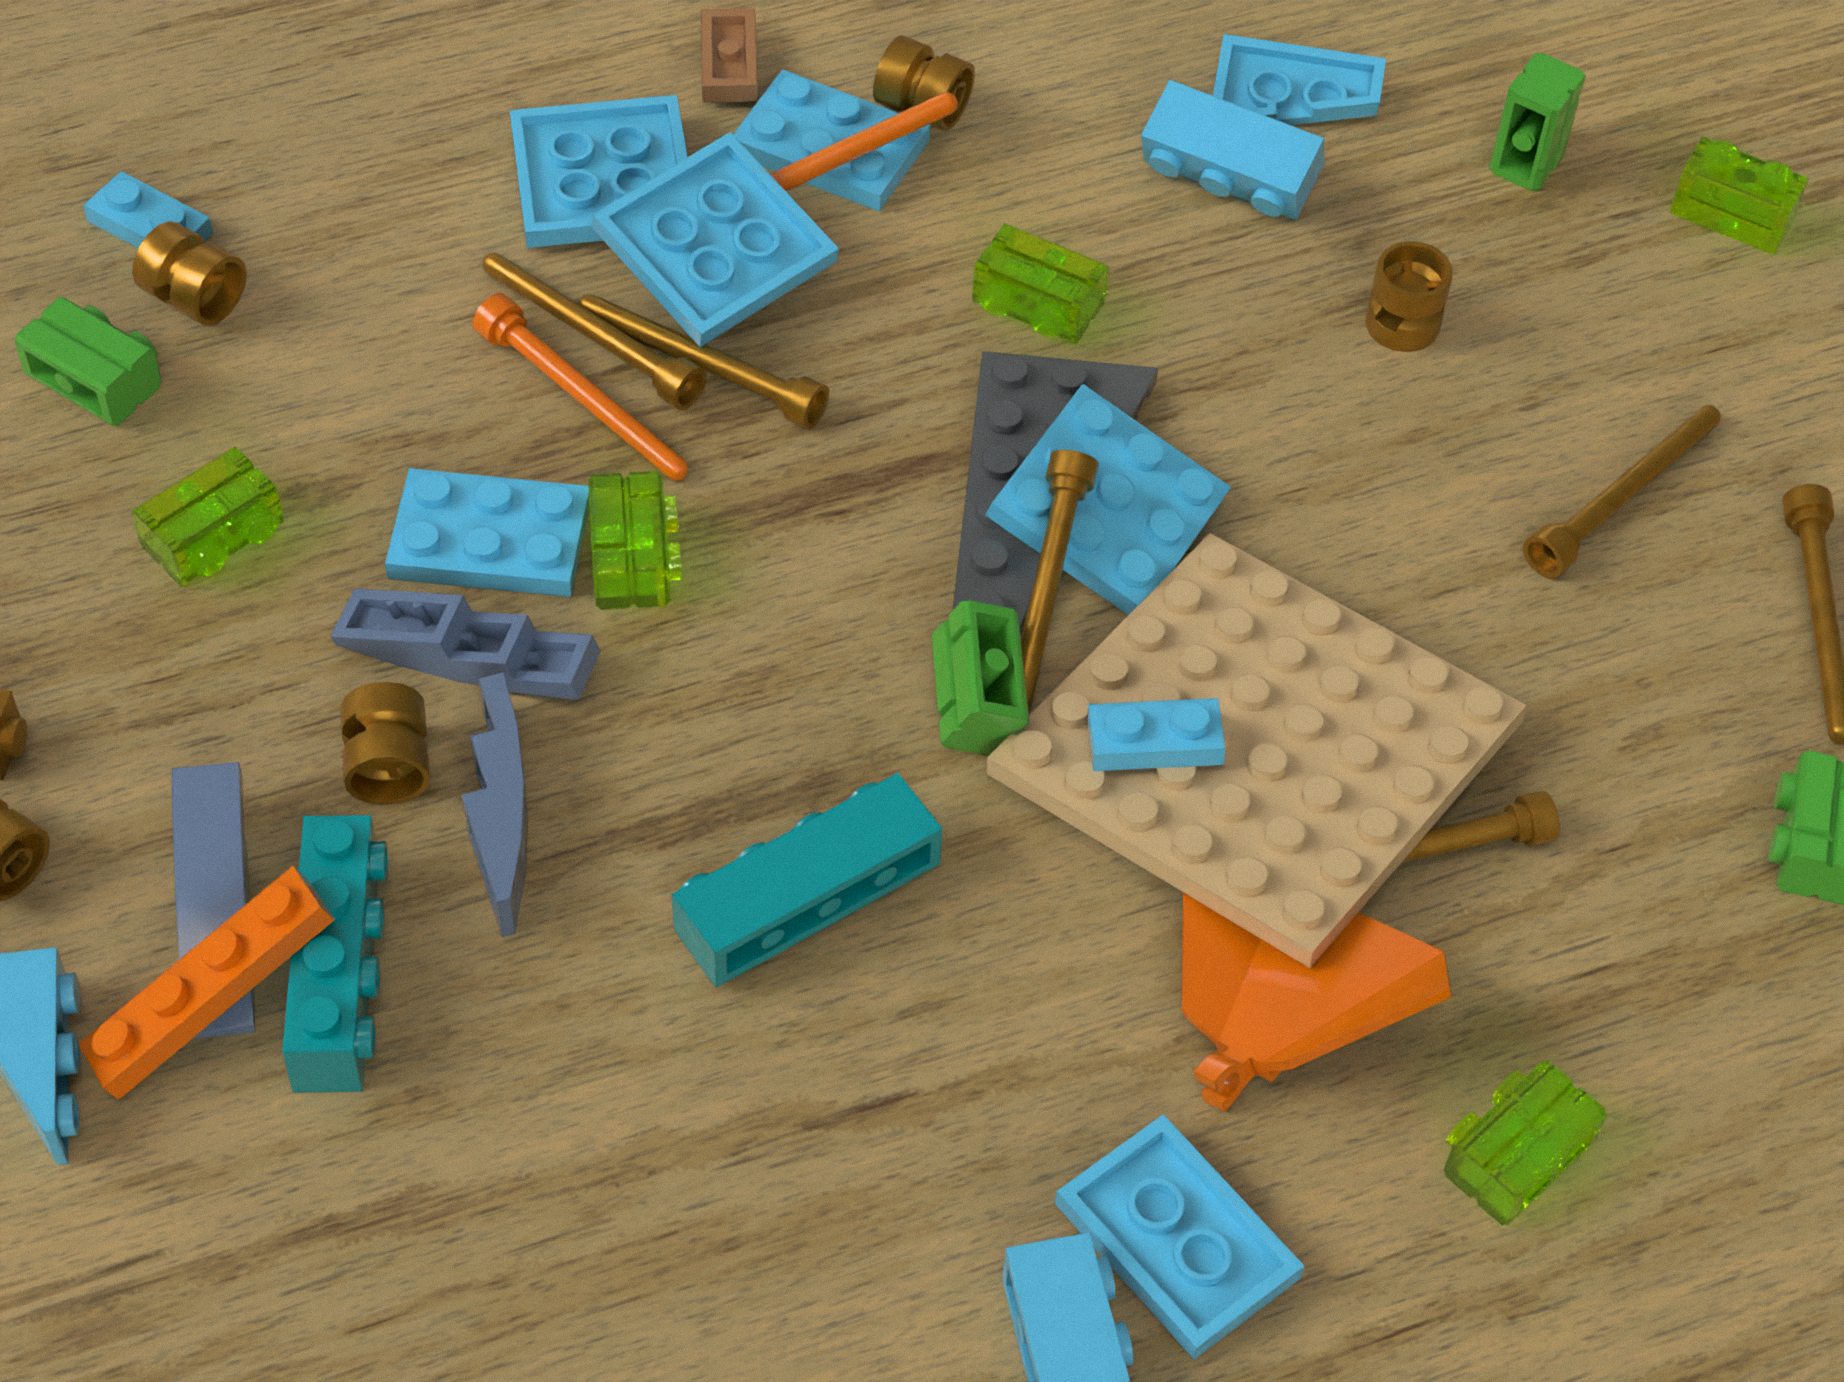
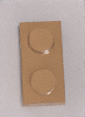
M701 9L702 101H758L755 9Z

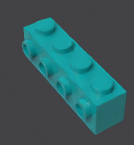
M899 773L878 784L875 782L867 783L858 788L848 800L824 813H811L802 818L792 830L768 843H755L746 848L731 863L710 874L700 873L687 880L677 892L672 894L674 931L717 988L940 865L943 828Z
M371 815L303 816L299 871L308 878L335 920L291 956L282 1053L293 1093L363 1092L365 1058H374L376 1049L374 1016H368L369 998H378L380 992V962L378 956L372 957L374 939H382L384 934V903L382 898H377L378 881H387L388 846L386 841H376Z

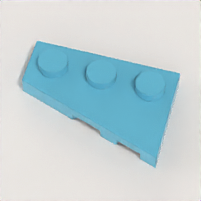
M1224 34L1212 96L1288 125L1377 116L1386 58Z

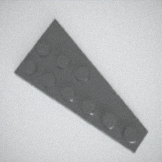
M982 351L953 610L961 601L969 600L1015 609L1018 612L1021 636L1040 553L985 516L987 510L1082 384L1134 420H1137V412L1145 397L1150 396L1156 385L1158 368Z

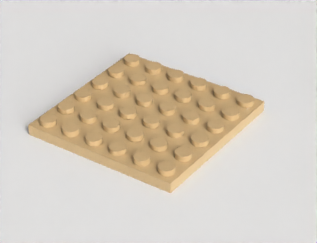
M1209 533L1029 715V724L1018 735H1009L987 757V775L1308 968H1311L1521 725L1527 705ZM1218 698L1226 748L1224 765L1093 771L1088 729V704Z

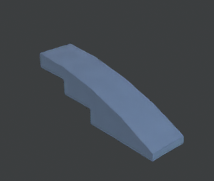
M354 589L330 636L335 645L397 666L457 682L479 686V678L504 672L508 691L574 700L580 699L601 652L593 635L536 631L528 615L474 612L463 595Z
M502 672L479 678L483 715L489 731L472 735L470 738L475 772L481 789L462 794L467 832L501 936L504 937L515 934L526 878L528 811L518 725L505 675Z
M239 762L171 768L174 877L179 960L249 902L248 846L244 834L243 776ZM254 988L193 1039L256 1032Z

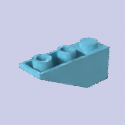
M57 947L0 953V1075L56 1164H68V1137L78 1136L80 1130L77 1097L75 1093L68 1094L69 1075L79 1074L80 1071L78 1038L75 1032L69 1033V1014H79L81 1001L78 977L75 972H65Z

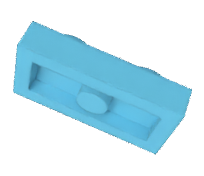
M122 171L83 205L88 222L139 248L149 232L167 221L178 222L202 236L203 243L213 234L210 217Z
M1218 698L1088 704V729L1093 771L1224 765L1226 748Z

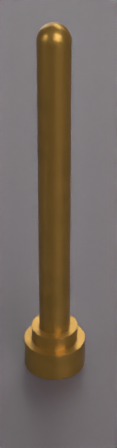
M492 252L483 258L482 266L487 274L650 377L653 386L657 389L659 398L676 409H688L702 394L707 375L704 369L684 357L677 359L668 357L664 359L499 253Z
M585 294L579 299V305L626 335L677 358L684 357L710 373L777 402V408L784 412L785 419L806 429H812L825 412L829 400V387L807 376L799 379L791 377L786 381L706 344L699 347L692 338L596 295Z
M1706 405L1700 408L1564 524H1545L1534 532L1523 544V553L1531 568L1546 578L1553 579L1559 577L1576 562L1580 542L1719 424L1721 413L1718 408L1713 405Z
M1073 450L1053 451L1050 455L1045 476L1046 481L1050 484L1049 493L1054 497L1021 636L1028 716L1031 710L1078 501L1085 499L1086 492L1094 489L1099 463L1095 458Z
M1803 484L1790 489L1784 494L1782 498L1784 519L1786 525L1793 530V533L1800 537L1828 735L1834 743L1842 745L1844 744V659L1825 533L1829 530L1830 523L1835 516L1831 491L1827 487L1819 484Z
M1542 790L1517 796L1514 804L1505 807L1504 813L1430 829L1402 863L1511 838L1515 843L1524 842L1529 847L1556 841L1559 837L1560 823L1555 803L1549 793Z

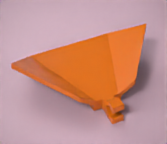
M1183 892L1182 1011L1184 1017L1211 1040L1218 1050V1053L1215 1052L1207 1056L1193 1072L1197 1081L1207 1085L1201 1092L1203 1100L1224 1112L1234 1103L1243 1088L1255 1075L1273 1082L1282 1071L1294 1069L1452 997L1448 965L1444 951L1359 912L1314 965L1308 968Z

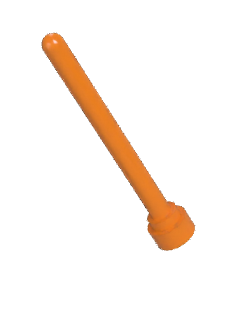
M941 93L783 167L770 175L785 191H789L952 114L957 109V99L952 93Z
M497 293L487 298L479 306L473 318V329L490 344H501L503 347L512 346L669 479L679 481L686 477L688 473L687 462L527 329V321L523 318L522 308L503 293Z

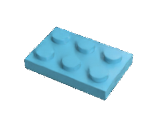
M782 69L733 135L764 168L777 171L898 114V112ZM930 124L806 182V184L880 212L929 142Z
M409 468L385 561L387 579L572 597L591 505L590 486Z
M1164 1114L1056 1191L1055 1205L1081 1234L1090 1232L1095 1250L1102 1257L1107 1256L1112 1269L1194 1360L1302 1277L1305 1266Z

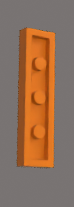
M294 866L290 867L78 1044L103 1089L120 1100L335 920L308 878Z

